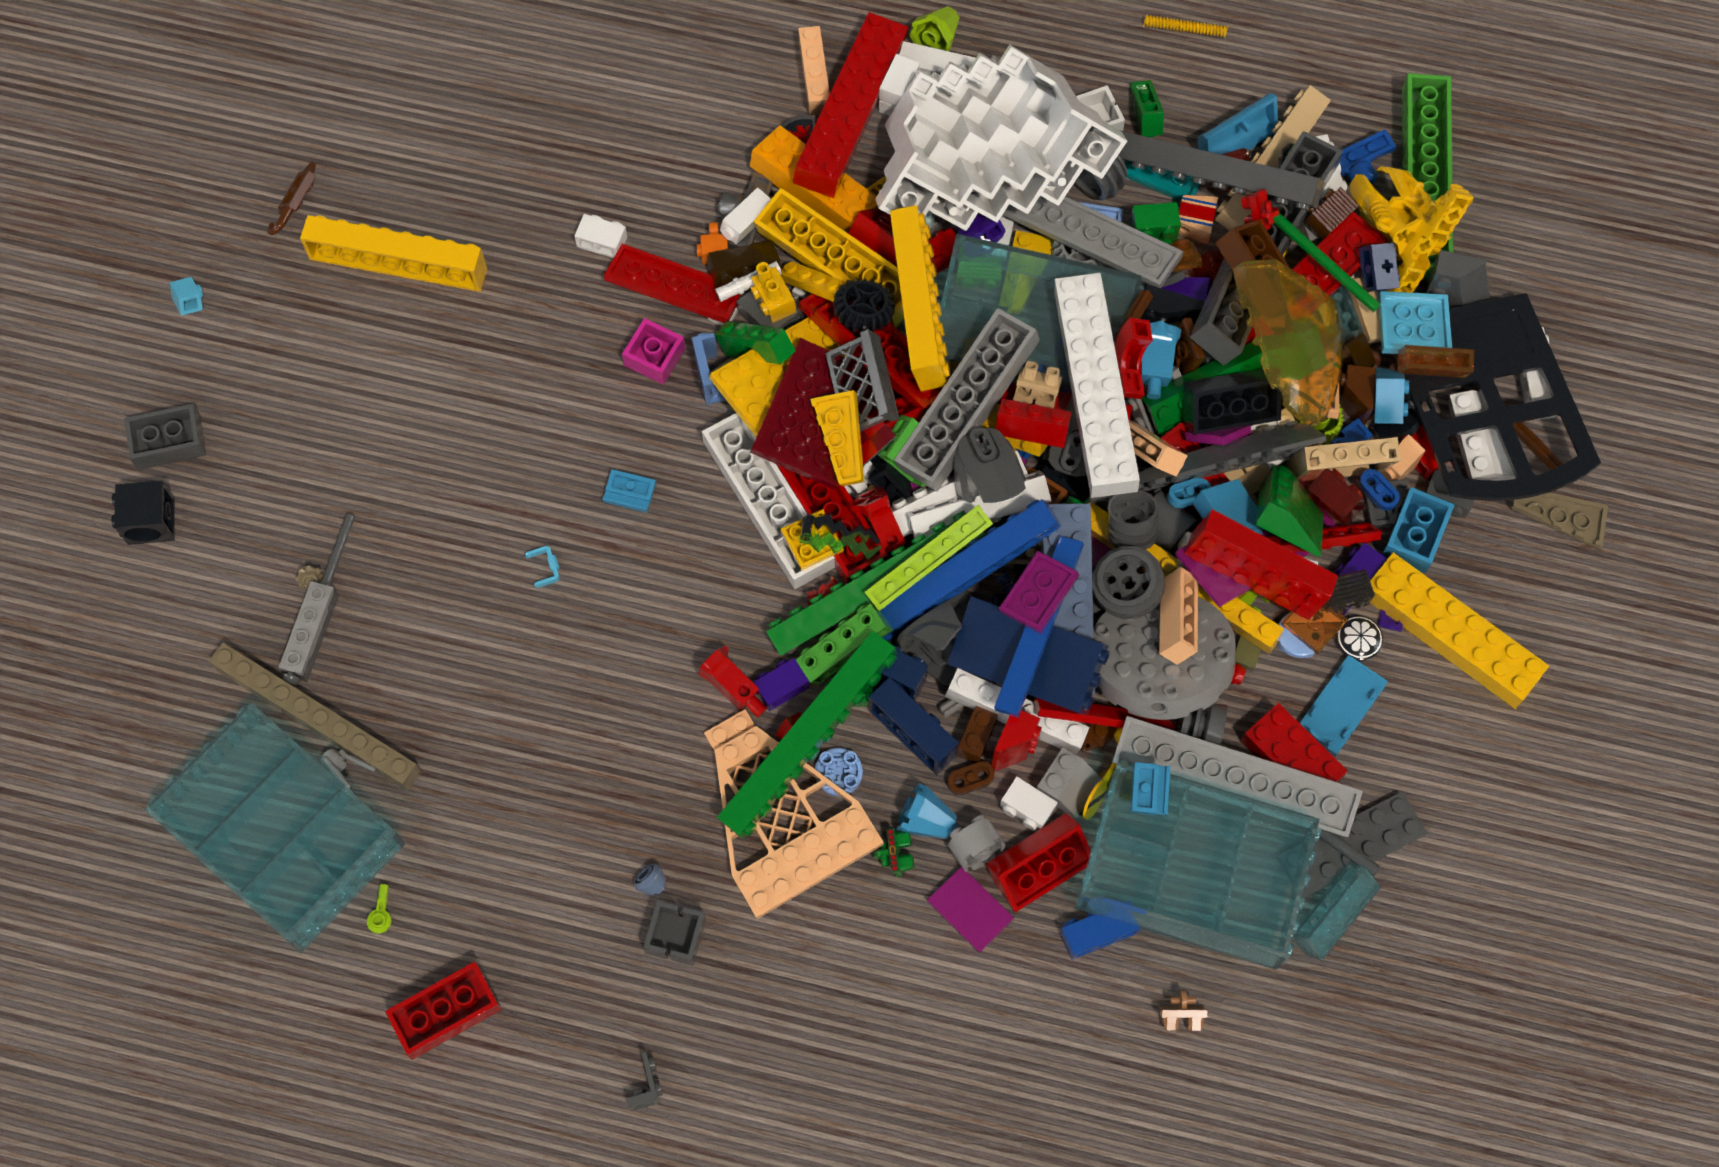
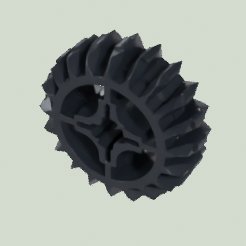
M855 277L853 282L847 280L845 285L839 287L834 296L833 309L835 317H838L839 324L845 323L846 329L853 328L854 333L857 330L863 332L867 329L875 332V329L881 332L883 326L887 327L894 315L895 302L893 301V294H889V288H883L882 282L876 284L874 279L867 281L864 277L862 281H859Z

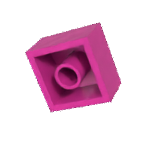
M644 318L622 353L624 366L664 385L686 349L684 337Z

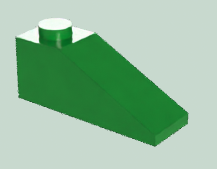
M1152 80L1130 82L1137 126L1141 136L1152 138L1163 135L1164 111Z

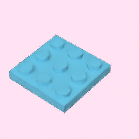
M1380 291L1378 300L1381 304L1379 306L1382 353L1451 356L1452 339L1448 295Z

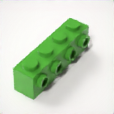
M870 603L869 605L861 606L856 611V615L841 621L835 631L824 634L820 637L819 643L813 647H807L800 653L801 656L796 661L810 683L819 686L839 671L872 631H875L883 638L893 630L882 612L875 605Z

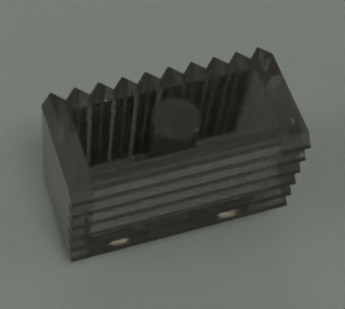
M1364 569L1338 576L1332 597L1324 604L1326 613L1333 611L1334 614L1346 611L1347 607L1356 606V608H1362L1370 604L1375 592L1373 591L1367 570Z

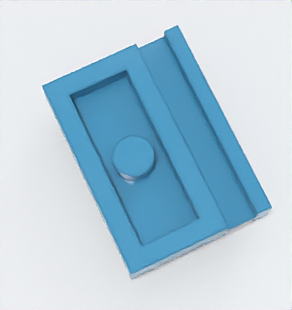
M612 469L605 494L602 498L603 503L648 513V507L657 482L654 479Z
M1139 762L1133 764L1130 813L1168 815L1170 766Z

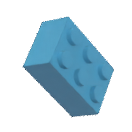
M1410 487L1403 500L1382 555L1388 559L1394 552L1418 571L1425 574L1433 562L1455 504Z

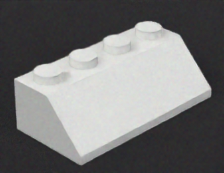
M1471 390L1452 394L1449 397L1448 406L1451 418L1487 411L1479 391ZM1491 428L1456 435L1468 479L1490 481L1515 479L1496 430Z

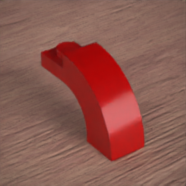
M1129 318L1121 328L1114 345L1123 394L1127 398L1141 399L1145 395L1141 376V362L1146 348L1153 342L1149 320Z

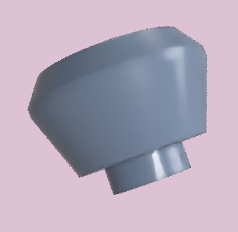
M649 864L644 867L634 880L635 889L649 896L660 894L666 886V878L659 864Z

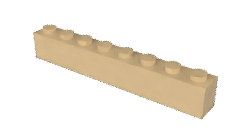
M1311 85L1305 92L1301 89L1294 98V101L1297 103L1294 107L1290 105L1283 114L1285 117L1283 123L1279 120L1273 128L1274 136L1272 138L1267 137L1261 146L1264 149L1262 153L1257 152L1250 162L1278 168V158L1282 156V149L1288 143L1294 146L1303 131L1309 133L1331 100ZM1233 188L1227 194L1230 196V199L1228 201L1223 200L1216 211L1219 214L1215 221L1229 231L1232 228L1244 225L1245 217L1251 215V209H1244L1242 207L1241 199L1245 195L1233 192Z

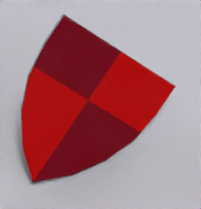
M885 422L860 432L863 467L896 438L894 432Z

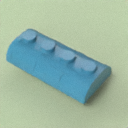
M1273 93L1266 94L1258 101L1200 135L1197 141L1198 149L1236 158L1238 155L1241 156L1264 142L1268 136H1274L1275 133L1272 130L1278 123L1277 96Z

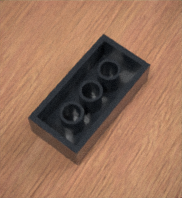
M1271 367L1184 382V425L1193 435L1281 420L1282 377Z

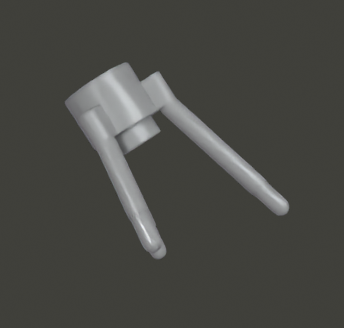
M334 748L327 750L321 757V763L335 776L350 796H353L354 793L350 789V784L340 773L346 767L345 759L371 771L376 770L373 766L348 754L343 749L339 752Z

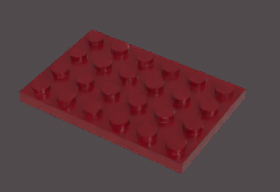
M800 338L795 349L796 351L793 353L750 453L836 490L839 482L830 459L831 454L825 444L822 428L818 423L815 408L810 400L835 394L826 353L829 350ZM841 355L834 357L837 367L841 366L845 357ZM850 360L845 370L852 373L857 363ZM862 365L857 376L864 379L868 369ZM843 373L840 380L841 387L845 388L850 375ZM855 379L850 391L858 392L863 381ZM867 385L862 396L868 400L873 392L871 385ZM862 399L858 404V413L861 415L867 405V402Z

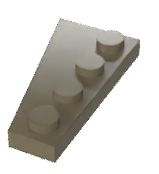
M1552 492L1535 497L1512 500V510L1598 550L1603 547L1608 505Z

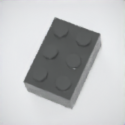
M193 404L124 418L129 457L137 470L206 456L201 418Z

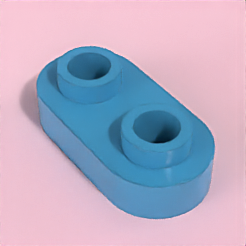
M1194 478L1174 484L1167 493V501L1175 508L1191 506L1199 495L1195 491L1200 493L1201 490L1210 488L1211 485L1203 478Z

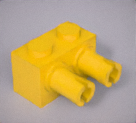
M759 263L756 266L757 275L751 277L753 286L750 289L755 300H760L761 304L759 305L763 315L769 316L771 322L774 323L796 313L794 298L776 266L770 269L768 263Z

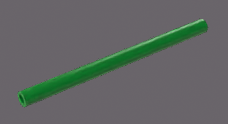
M1279 213V215L1273 217L1276 226L1374 313L1381 304L1282 214Z

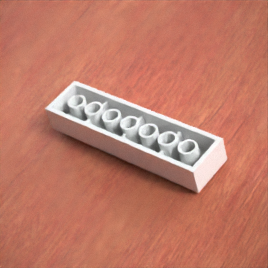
M735 413L703 430V443L794 590L835 568V557L832 556L801 571L781 533V528L802 519V517L808 514L777 465L750 453L756 437L739 415Z

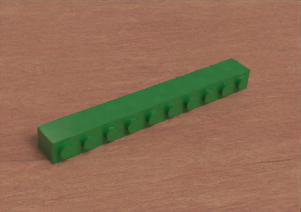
M965 510L952 517L954 521L946 525L942 522L932 528L934 533L928 537L922 534L913 539V545L905 549L904 546H901L891 552L893 557L887 561L881 558L872 563V569L864 573L863 570H860L850 576L852 581L846 585L840 582L831 587L832 593L823 597L822 594H819L809 600L811 605L805 609L799 606L790 611L791 617L782 621L780 617L768 624L770 629L766 632L779 655L787 653L852 615L861 606L872 603L865 594V591L966 514ZM984 532L980 533L970 542L985 537ZM967 543L965 546H963V547H962L961 549H959L957 552H959V551L963 550L964 548H966L969 543Z
M872 631L717 818L742 840L745 836L749 837L757 828L756 823L761 817L765 818L771 812L773 802L777 798L781 799L786 794L788 784L793 779L797 780L804 771L803 766L807 761L811 762L820 752L818 748L822 743H827L831 740L839 723L843 724L851 714L849 711L855 704L858 706L864 700L867 689L870 686L874 687L882 677L880 675L882 671L894 664L897 659L896 648L875 631Z

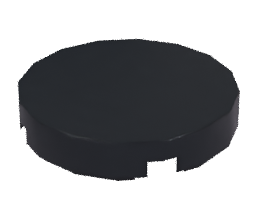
M1408 408V417H1403V424L1375 423L1374 430L1379 439L1398 437L1399 442L1406 435H1414L1418 431L1421 422L1417 412L1414 409Z

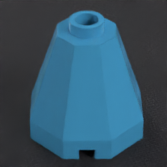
M919 783L912 791L916 793L915 797L909 796L904 805L896 830L908 832L910 835L939 839L948 838L951 832L958 828L957 816L928 787Z

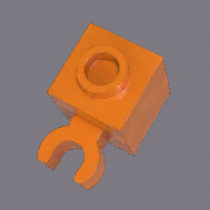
M718 222L709 223L710 234L701 235V243L697 244V257H702L703 265H708V253L728 249V240L723 234H719Z

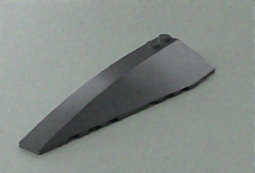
M1298 421L1286 423L1284 428L1276 429V426L1262 429L1263 433L1238 438L1226 445H1212L1187 453L1186 455L1188 456L1177 477L1154 466L1139 472L1138 490L1149 491L1194 478L1209 477L1290 458L1304 447L1321 445L1327 441L1326 436L1308 423L1298 424ZM1114 495L1095 498L1090 496L1085 500V503L1094 504L1111 500Z

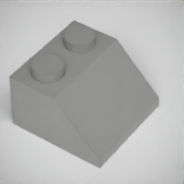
M1062 747L1037 786V789L1057 801V808L1077 819L1085 807L1090 793L1101 778L1082 758Z

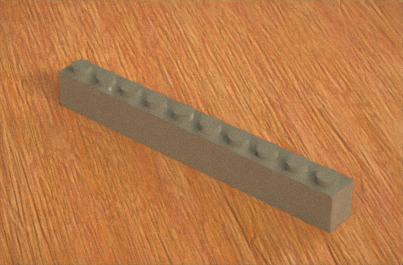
M225 643L220 645L208 661L220 674L334 746L376 768L375 771L407 792L420 775L421 770L416 763Z

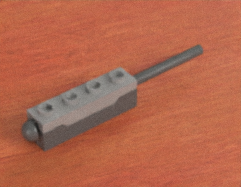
M346 514L323 579L320 583L311 581L278 667L283 673L282 680L292 686L297 685L300 681L308 682L339 596L330 585L355 516L351 514Z

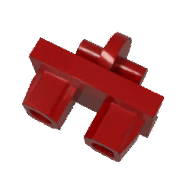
M1259 189L1255 193L1247 194L1241 199L1242 207L1244 209H1251V215L1245 217L1244 224L1260 219L1266 230L1270 229L1271 224L1274 223L1273 217L1279 215V208L1272 207L1271 201H1268L1266 189Z

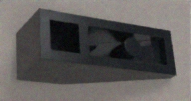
M1147 284L1146 290L1150 291L1153 298L1141 319L1149 320L1150 323L1164 321L1165 323L1182 322L1184 318L1197 320L1205 301Z

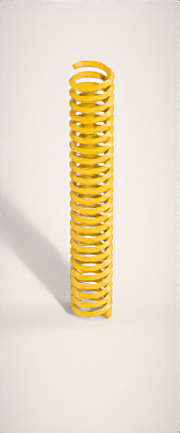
M1148 14L1145 16L1143 27L1146 24V27L1149 26L1151 28L1153 24V28L1156 26V28L1159 27L1161 29L1163 25V29L1166 27L1167 30L1170 25V31L1172 27L1173 31L1175 29L1178 31L1180 27V32L1183 29V32L1186 30L1187 33L1190 28V33L1193 30L1194 34L1195 32L1198 34L1200 30V35L1202 32L1205 35L1207 30V36L1209 32L1210 36L1212 34L1215 36L1217 32V37L1220 33V37L1223 35L1224 38L1229 27L1225 25L1219 26L1218 24H1213L1212 26V23L1209 25V23L1206 24L1204 22L1202 24V22L1199 23L1198 21H1193L1192 23V21H1185V19L1182 21L1181 19L1178 20V18L1176 21L1175 18L1173 20L1172 18L1169 19L1167 17L1165 19V17L1162 18L1161 16H1156L1155 18V16H1148Z

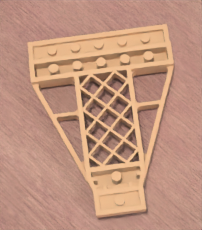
M746 709L704 732L716 756L723 809L727 805L725 785L728 784L734 795H736L739 791L737 787L742 788L744 785L743 783L736 782L739 770L753 774L758 768L760 758L766 759L768 755H765V753L772 752L779 743L755 726ZM756 759L753 769L744 767V765ZM807 763L803 766L804 770L820 781L805 790H801L793 779L789 784L797 796L785 794L779 800L778 808H772L771 812L776 813L773 825L760 822L761 818L756 823L757 828L755 830L768 851L765 857L743 870L737 871L732 840L738 837V835L731 832L725 826L732 877L757 919L884 845L883 840L859 801ZM735 771L734 777H733V780H732V778L730 777L729 774H731L732 772ZM826 785L848 801L851 806L825 822H821L806 798ZM784 798L797 801L794 813L781 810ZM800 802L809 816L797 814ZM780 814L792 817L789 829L777 826ZM796 818L809 821L806 833L793 830ZM761 827L771 829L769 840ZM775 831L788 833L785 845L772 842ZM791 835L799 836L796 839L790 841Z

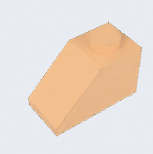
M1407 435L1399 444L1401 461L1382 472L1388 481L1403 480L1416 468L1425 452V449L1410 435Z

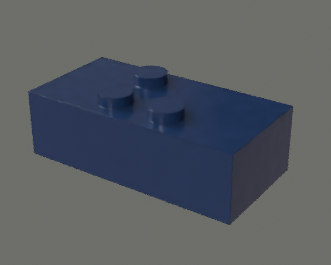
M890 677L869 696V712L936 776L957 757L959 742L940 725V720L934 714H928Z

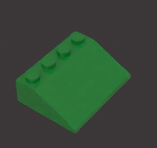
M1273 464L1260 485L1255 525L1319 557L1322 551L1324 514L1290 469Z

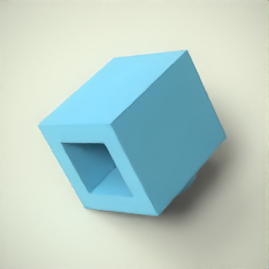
M192 277L169 282L172 300L181 316L203 310L201 300L203 292L200 285H196Z

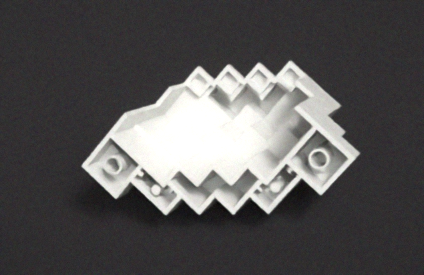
M1009 44L1001 59L994 55L989 59L979 53L971 67L964 63L959 67L949 61L941 75L933 71L930 76L922 70H918L885 123L895 153L883 170L887 181L875 199L878 208L890 214L891 210L917 205L919 212L924 213L925 216L928 211H931L967 231L978 212L998 222L1009 204L1026 214L1030 212L1040 196L1059 206L1083 169L1102 179L1127 143V139L1121 131L1104 122L1098 112L1079 102L1063 75Z

